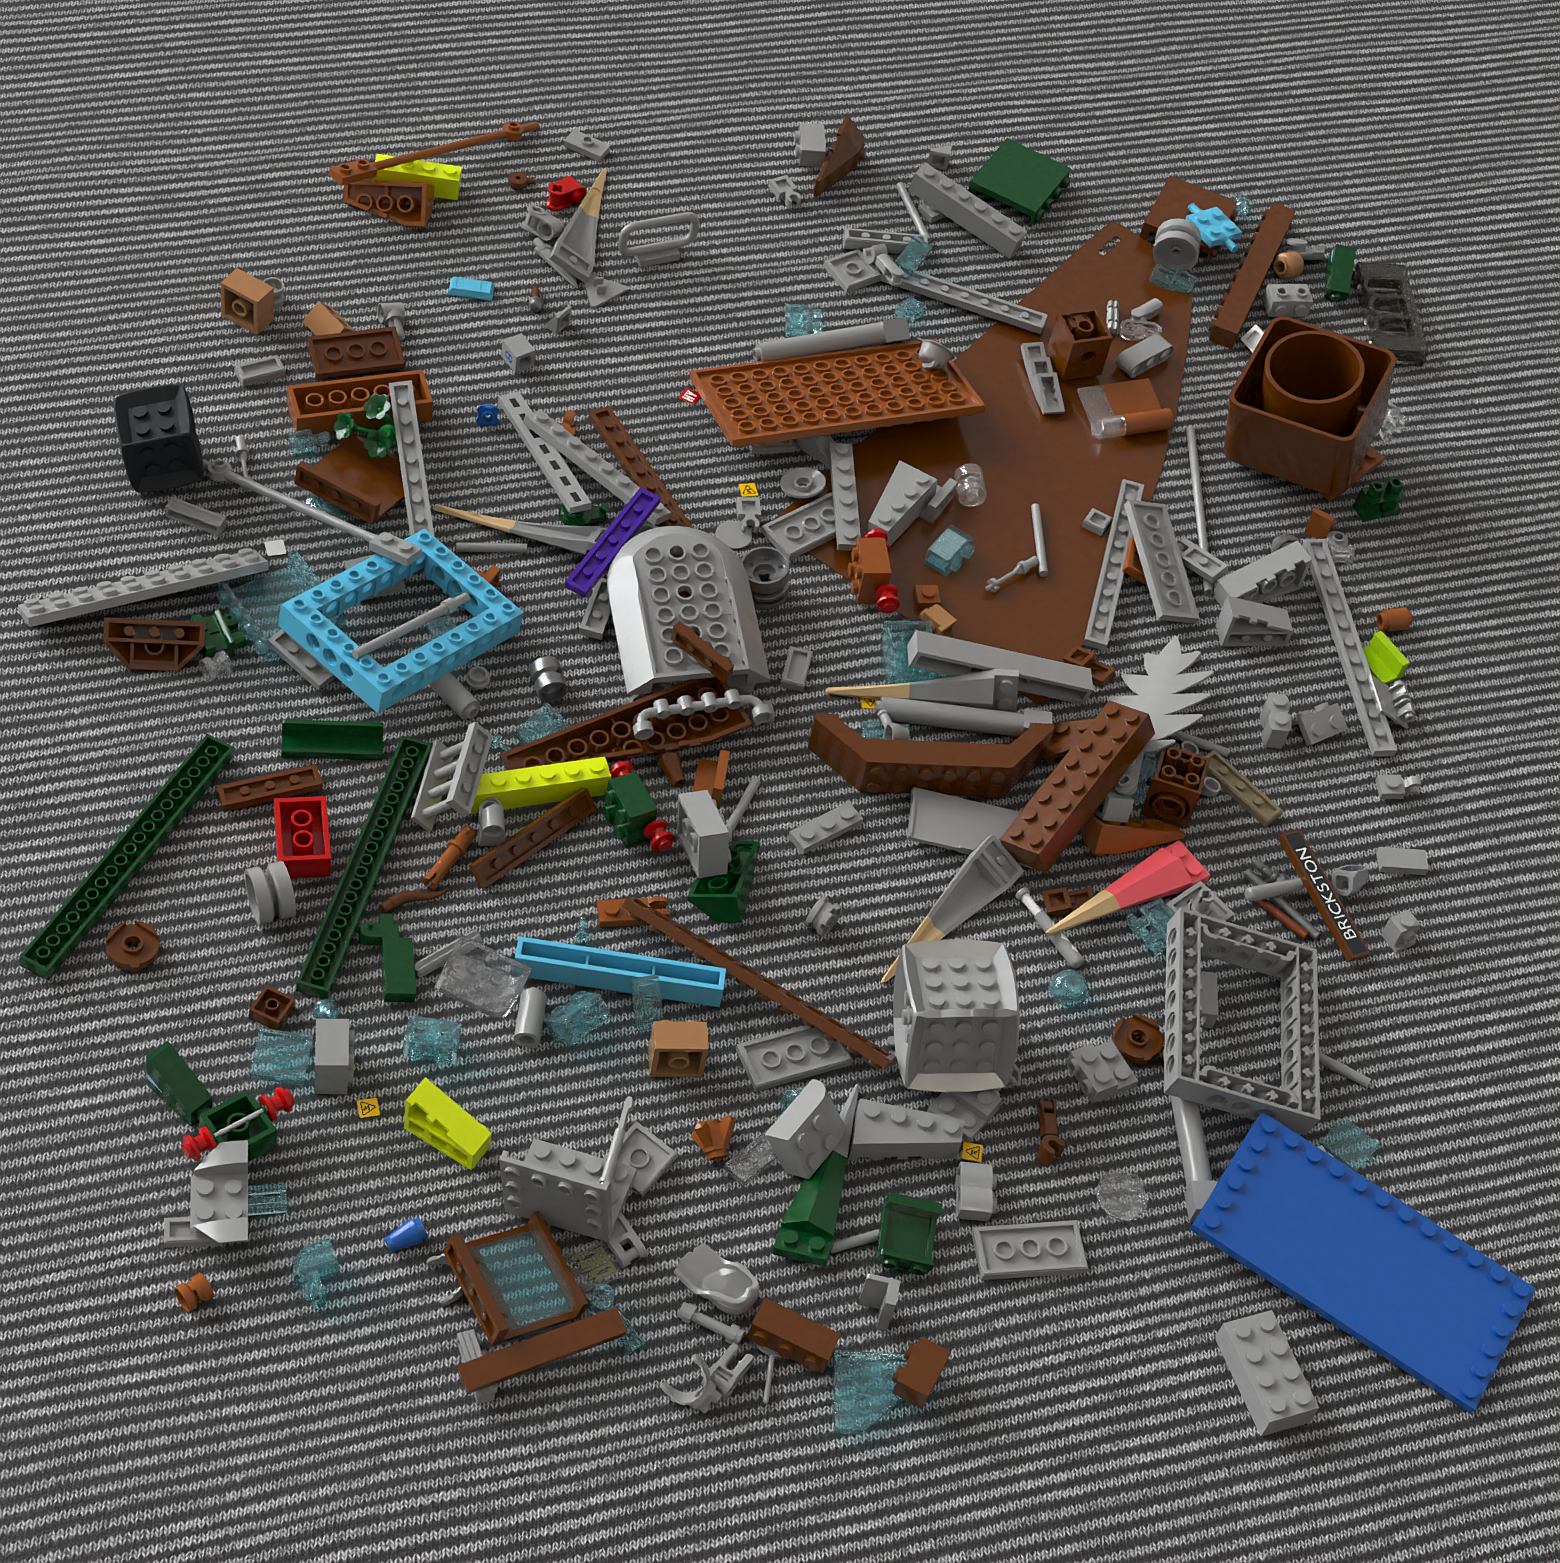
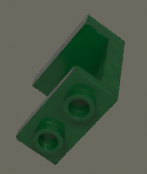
M889 1192L883 1201L874 1262L881 1263L883 1267L888 1269H897L898 1267L907 1269L909 1273L914 1275L928 1274L934 1266V1260L931 1259L937 1219L941 1215L943 1204Z

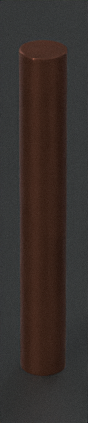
M1268 900L1254 901L1255 904L1302 940L1308 936L1309 932Z

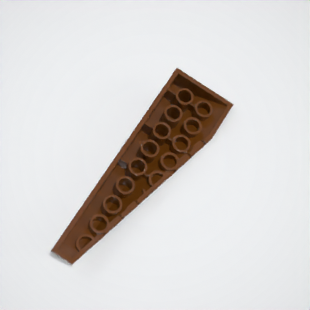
M717 677L690 679L499 754V758L507 770L599 757L612 760L709 744L749 728L753 723L742 706L737 709L723 707L711 713L702 710L694 711L693 714L688 716L673 714L665 719H658L657 717L648 718L647 721L652 723L654 735L646 740L636 739L633 726L637 723L639 713L644 709L654 707L653 703L656 700L666 699L668 705L678 704L677 699L681 696L688 695L691 697L692 702L701 701V696L707 692H713L716 699L724 698V693L730 690L727 683L724 684Z

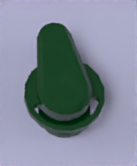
M604 502L601 506L591 505L589 510L569 514L562 503L559 508L558 517L567 526H586L606 521L608 506Z

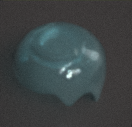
M1068 969L1060 971L1051 979L1048 992L1053 994L1056 1003L1065 1007H1078L1088 997L1089 986L1080 972Z

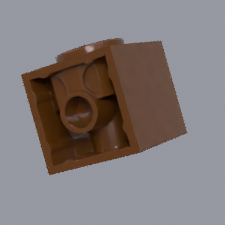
M1097 308L1057 313L1047 352L1062 381L1102 375L1113 337Z
M1174 746L1162 749L1152 772L1140 814L1186 829L1201 795L1210 758Z

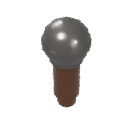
M534 286L531 290L532 298L529 301V308L534 312H539L543 309L544 302L540 298L539 288Z

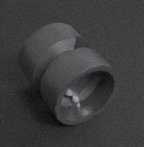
M552 656L541 657L530 665L529 671L535 683L534 686L539 700L547 703L555 702L567 694L568 687L557 658Z

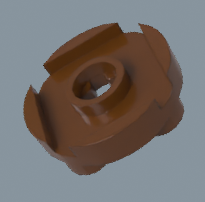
M135 921V924L126 925V922L120 923L111 929L106 938V956L109 961L116 967L128 970L130 973H139L143 968L150 966L157 959L160 952V942L156 930L149 924L141 921ZM130 943L133 945L135 943H138V948L128 949L127 944Z
M1133 1015L1132 1018L1126 1019L1125 1017L1121 1018L1116 1023L1111 1036L1113 1043L1123 1058L1140 1066H1146L1150 1061L1156 1059L1164 1044V1037L1159 1032L1160 1027L1152 1019L1143 1015ZM1140 1036L1142 1043L1134 1041L1132 1037Z

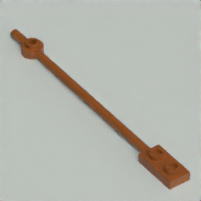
M509 121L503 125L500 131L373 163H369L365 159L342 163L329 167V176L343 186L377 177L378 170L503 138L518 141L522 139L523 133L538 130L539 124L538 122L520 125L515 121Z

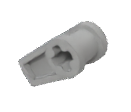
M734 1342L709 1369L710 1380L716 1385L715 1389L722 1394L721 1398L724 1400L728 1399L738 1382L754 1361V1356L746 1354L741 1361H738L737 1366L733 1370L727 1369L731 1363H734L739 1351V1346Z

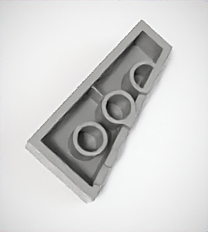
M1297 540L1221 577L1216 582L1212 596L1223 608L1227 596L1261 603L1299 590L1313 559Z

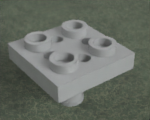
M1201 881L1172 899L1164 908L1171 917L1174 916L1180 907L1226 922L1233 920L1235 915Z

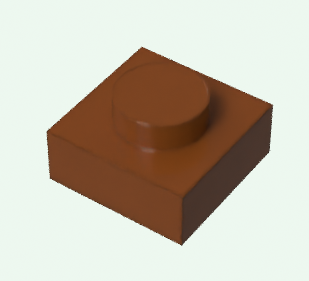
M915 585L913 592L917 609H929L935 604L941 605L938 585Z

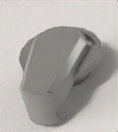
M1289 238L1287 239V244L1292 246L1283 248V252L1294 251L1299 253L1303 260H1323L1326 245L1319 244L1318 249L1306 248L1307 241Z

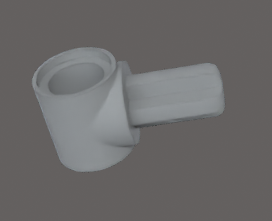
M379 303L377 307L379 322L384 323L386 327L395 326L399 342L404 340L405 333L402 323L405 319V308L403 303Z

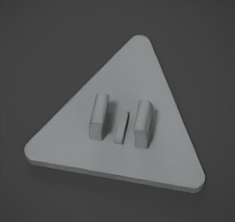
M590 275L589 279L584 283L592 309L628 291L627 286L606 280L604 277Z

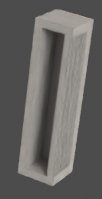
M172 497L165 506L166 517L220 537L226 528L225 516L182 501L181 499Z
M474 1329L457 1333L456 1342L463 1363L486 1355L484 1350L481 1351V1338L479 1334L476 1335ZM496 1384L474 1392L476 1403L481 1404L494 1400L495 1393L497 1392Z

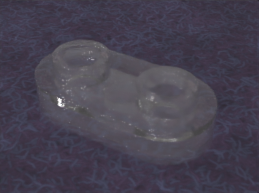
M1126 319L1121 322L1119 327L1120 336L1126 340L1143 341L1156 333L1160 335L1162 333L1160 325L1150 321Z

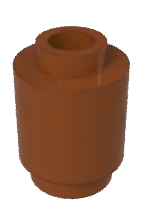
M1406 607L1386 609L1377 614V626L1380 631L1407 630L1413 622L1412 613Z

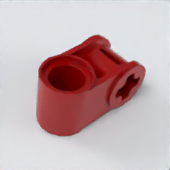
M566 176L557 182L549 184V198L546 201V206L552 211H561L568 206L579 203L586 195V188L572 176Z

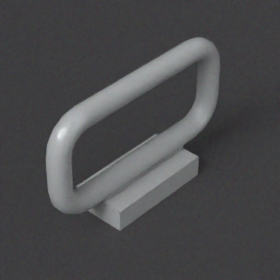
M683 212L629 223L621 230L619 235V251L622 255L634 256L639 267L680 260L678 247L689 245L696 239L699 229V217L692 212ZM691 221L690 232L683 238L631 248L627 247L628 235L635 230Z

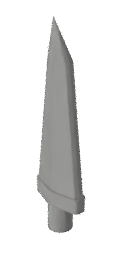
M539 237L533 240V244L536 246L534 251L570 284L577 288L576 277L549 259L553 246L551 244H544Z

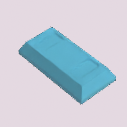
M453 277L451 278L448 295L492 301L495 285L488 281Z

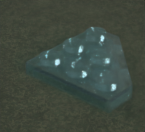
M834 1350L833 1433L862 1435L902 1400V1398L892 1393L896 1385L892 1378L899 1365L905 1367L908 1361L904 1359L905 1354Z

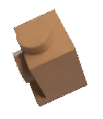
M935 604L929 609L926 608L919 615V619L922 621L920 628L924 632L946 637L953 635L957 620L940 605Z

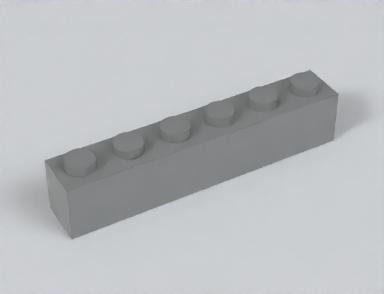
M926 162L914 174L908 190L1009 259L1021 247L1027 230Z

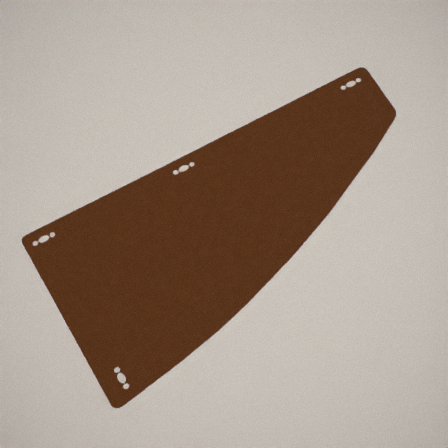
M1110 222L1106 224L1017 304L1048 315L1041 334L998 321L953 361L985 404L984 413H978L973 416H957L951 419L942 418L935 419L934 421L914 422L913 424H899L892 427H878L852 450L858 513L861 520V538H865V535L868 533L869 520L899 460L936 478L937 485L943 487L950 478L958 482L954 498L933 523L918 516L890 546V552L888 553L891 567L889 584L897 587L898 595L896 597L900 601V607L896 612L920 627L922 621L919 619V615L924 609H917L914 587L915 585H938L941 600L940 606L957 620L954 633L950 638L1063 662V658L1076 645L1082 647L1112 524L1111 521L1104 534L1099 536L1083 528V521L1092 508L1112 517L1113 520L1123 479L1143 484L1144 489L1141 501L1151 502L1172 433V429L1121 436L1110 409L1106 408L1102 399L1101 385L1149 378L1161 409L1170 408L1175 422L1191 327L1193 276L1189 270L1179 273L1165 271L1154 261L1153 245L1120 223ZM1119 237L1121 241L1115 242L1113 238ZM1115 242L1116 246L1114 249H1104L1105 243ZM1105 250L1106 254L1101 255L1098 251ZM1154 298L1162 302L1163 309L1161 313L1147 320L1139 327L1130 325L1129 321L1133 317L1131 315L1133 309L1142 306ZM1110 300L1118 301L1119 330L1116 335L1111 334L1113 340L1102 375L1062 381L1051 360L1053 372H1057L1065 412L1043 415L1028 378L1020 348L1023 343L1043 342L1046 357H1050L1047 347L1057 313L1097 308L1107 326L1108 302ZM1156 333L1160 334L1174 347V351L1168 359L1133 378L1128 376L1115 363L1117 357L1124 350ZM830 470L824 475L826 485L822 492L813 497L796 499L775 519L831 493ZM1039 504L1048 575L1041 577L1037 564L1030 568L1029 572L1025 575L1016 574L997 585L1000 587L998 591H986L985 587L989 585L987 583L989 579L995 578L998 580L1012 572L1018 562L1026 561L1033 556L1037 557L1031 505ZM836 538L807 552L849 581H852V577L848 576V564L852 563V551L837 550ZM1018 691L1036 703H1043L1049 699L1046 696Z

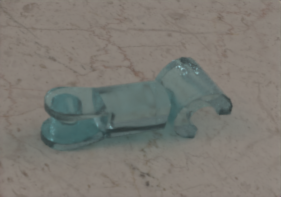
M606 1283L595 1284L593 1296L599 1300H594L590 1303L589 1311L592 1314L611 1309L614 1303L612 1287ZM614 1306L621 1316L627 1329V1334H630L632 1337L628 1341L625 1340L624 1336L617 1340L625 1353L631 1356L635 1349L639 1347L641 1349L644 1348L645 1343L618 1306Z

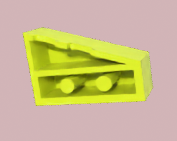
M426 1077L406 1099L404 1129L468 1169L472 1170L490 1148L492 1133Z

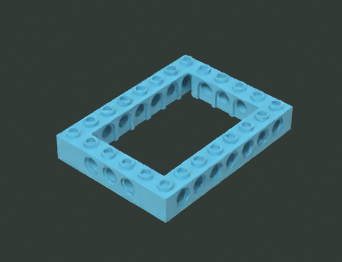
M426 529L404 539L422 548V557L408 567L380 554H376L281 604L278 626L377 713L384 711L436 681L442 675L450 673L519 633L524 612ZM424 568V576L443 589V593L449 594L452 598L465 592L469 594L470 601L460 607L470 612L474 616L473 618L384 668L368 654L355 659L352 656V650L359 646L328 620L335 615H341L342 611L354 605H360L361 601L372 595L375 597L381 590L389 586H395L396 582L405 577H412L413 573Z

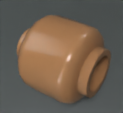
M1284 252L1277 255L1274 259L1273 269L1280 279L1296 278L1303 272L1304 261L1297 252Z

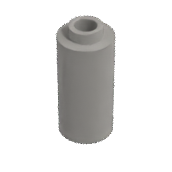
M446 673L430 683V687L461 719H471L479 712L480 702L451 673Z
M532 987L521 993L513 1039L517 1045L533 1048L540 1044L547 995L539 988Z

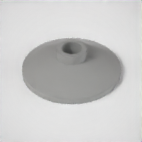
M806 467L795 468L786 472L780 481L782 491L795 498L813 497L822 492L826 485L825 477L820 471Z

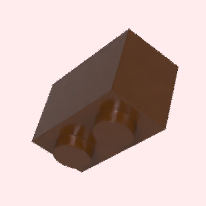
M922 1336L916 1345L911 1343L904 1356V1359L908 1360L905 1367L899 1365L892 1378V1381L896 1383L892 1393L923 1409L948 1361L951 1351Z

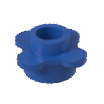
M491 404L478 406L477 412L479 416L476 419V423L480 426L484 424H489L493 427L497 426L499 423L497 419V414L500 412L499 408Z

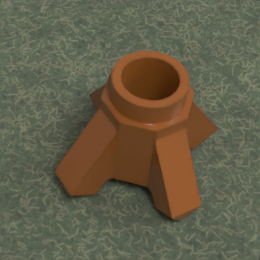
M732 1116L723 1117L721 1122H719V1119L697 1122L692 1139L701 1147L704 1154L707 1155L708 1161L719 1160L729 1156V1143L736 1123Z

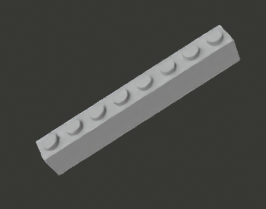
M919 630L915 631L907 644L909 667L949 676H959L991 669L1019 670L1018 691L1082 705L1085 704L1093 692L1090 668Z

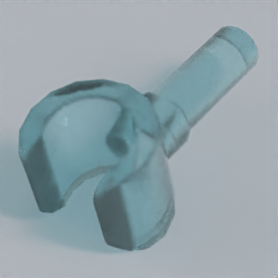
M584 917L579 919V931L575 934L573 945H577L578 940H584L586 942L585 947H588L590 937L585 931L586 919Z

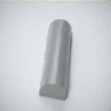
M844 228L843 249H859L863 251L864 248H871L872 245L885 244L888 253L927 256L929 246L926 235Z

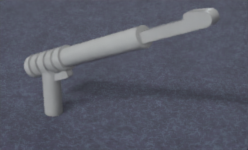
M630 1096L625 1100L602 1177L599 1179V1182L595 1181L596 1183L603 1184L607 1180L610 1181V1187H612V1179L625 1136L624 1129L629 1112L633 1110V1099Z

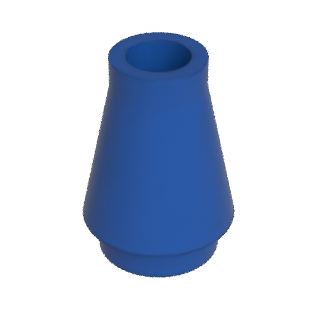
M418 1217L414 1220L411 1218L390 1235L384 1237V1240L392 1253L396 1250L422 1244L423 1240L428 1238V1235Z

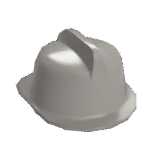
M917 338L921 343L919 359L922 361L924 368L940 370L950 360L955 358L953 352L936 341Z

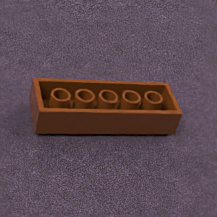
M423 370L287 386V407L296 438L336 433L334 431V423L341 412H351L355 424L359 427L374 429L389 424L385 418L383 420H369L366 417L367 412L363 409V406L373 394L378 396L382 394L387 395L391 404L389 383L412 380L418 423L432 421L433 400ZM391 408L387 414L394 420Z

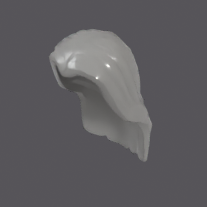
M705 1243L695 1247L693 1252L689 1251L682 1257L677 1268L674 1270L675 1275L687 1286L690 1292L709 1299L718 1309L727 1314H745L758 1299L759 1282L743 1264L723 1259Z

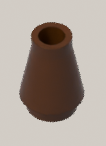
M674 749L658 754L657 765L669 779L672 786L678 787L683 785L686 779L683 773L680 754L676 753Z

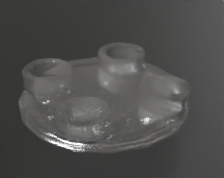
M1115 1172L1104 1175L1099 1181L1096 1188V1198L1100 1207L1107 1215L1117 1220L1130 1221L1137 1219L1146 1210L1147 1194L1141 1185V1179L1138 1175Z

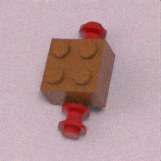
M873 529L865 535V538H858L856 547L852 548V563L848 564V576L852 577L851 593L855 594L856 604H876L880 612L889 614L900 607L899 598L896 597L898 595L897 587L889 584L891 577L888 557L890 546L887 543V533L881 529Z

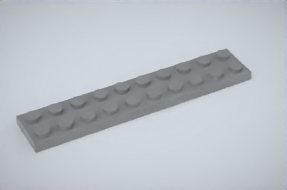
M245 548L233 555H216L215 559L212 560L198 559L186 566L172 565L168 567V570L161 572L158 570L147 571L144 573V576H125L120 579L121 581L114 583L110 581L100 582L97 584V587L93 588L78 587L73 589V592L67 594L53 593L48 598L42 600L38 598L28 599L24 601V604L18 605L21 617L29 627L267 571L269 567L267 560L256 550Z

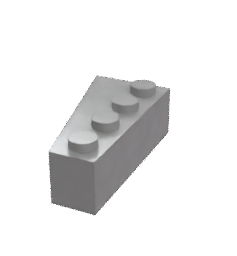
M899 460L869 520L868 532L873 529L884 530L888 536L887 543L891 546L927 508L928 503L936 495L937 479Z
M860 1099L854 1118L848 1160H858V1157H870V1160H881L882 1157L908 1159V1157L921 1156L922 1159H956L962 1143L965 1120Z

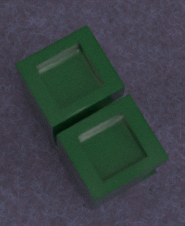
M1398 477L1390 478L1388 483L1382 484V482L1374 481L1371 482L1369 487L1361 488L1353 505L1361 520L1366 522L1380 519V517L1398 515L1401 510L1398 502L1406 497L1402 492L1403 484Z
M220 609L214 611L212 616L202 618L201 614L191 615V621L205 622V644L201 653L207 665L235 657V649L246 646V636L243 630L230 632L231 630L238 629L235 613L222 615Z

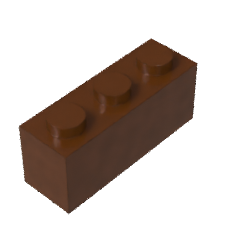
M764 1297L746 1338L752 1340L758 1346H765L778 1352L783 1358L792 1359L804 1365L810 1371L823 1374L841 1334Z

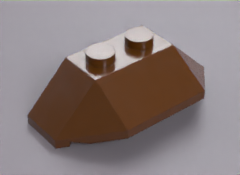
M104 617L103 643L130 670L179 672L204 648L205 622Z

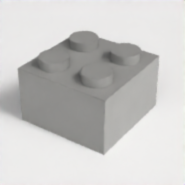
M316 1019L314 1094H347L348 1084H353L355 1030H349V1019Z

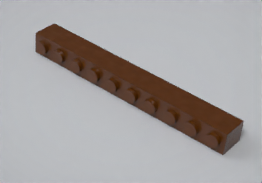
M1274 202L1270 209H1265L1262 219L1257 226V233L1254 232L1250 241L1252 245L1248 244L1244 254L1246 257H1242L1239 269H1236L1226 291L1228 294L1223 296L1220 304L1223 307L1219 306L1214 318L1217 320L1212 319L1208 329L1211 332L1209 341L1233 349L1290 228L1295 210Z

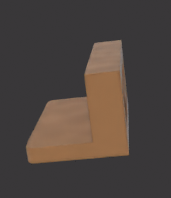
M320 301L315 304L303 320V323L316 336L355 331L331 306Z

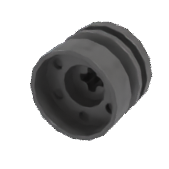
M758 547L744 554L741 562L747 572L754 607L769 610L783 604L789 595V561L786 555L772 547Z

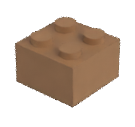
M236 268L221 282V316L258 335L274 321V287Z
M695 1020L686 1022L654 1021L648 1048L650 1077L702 1078L709 1050L707 1022Z

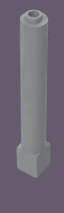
M907 317L756 343L755 348H753V358L755 361L760 362L844 351L910 339Z
M881 696L880 701L876 700L874 715H877L880 710H888L892 722L1020 737L1025 733L1030 723L1052 724V712L1024 709L1023 713L884 696Z
M1170 1095L1187 1186L1184 1193L1189 1222H1194L1215 1188L1217 1181L1212 1179L1198 1103Z

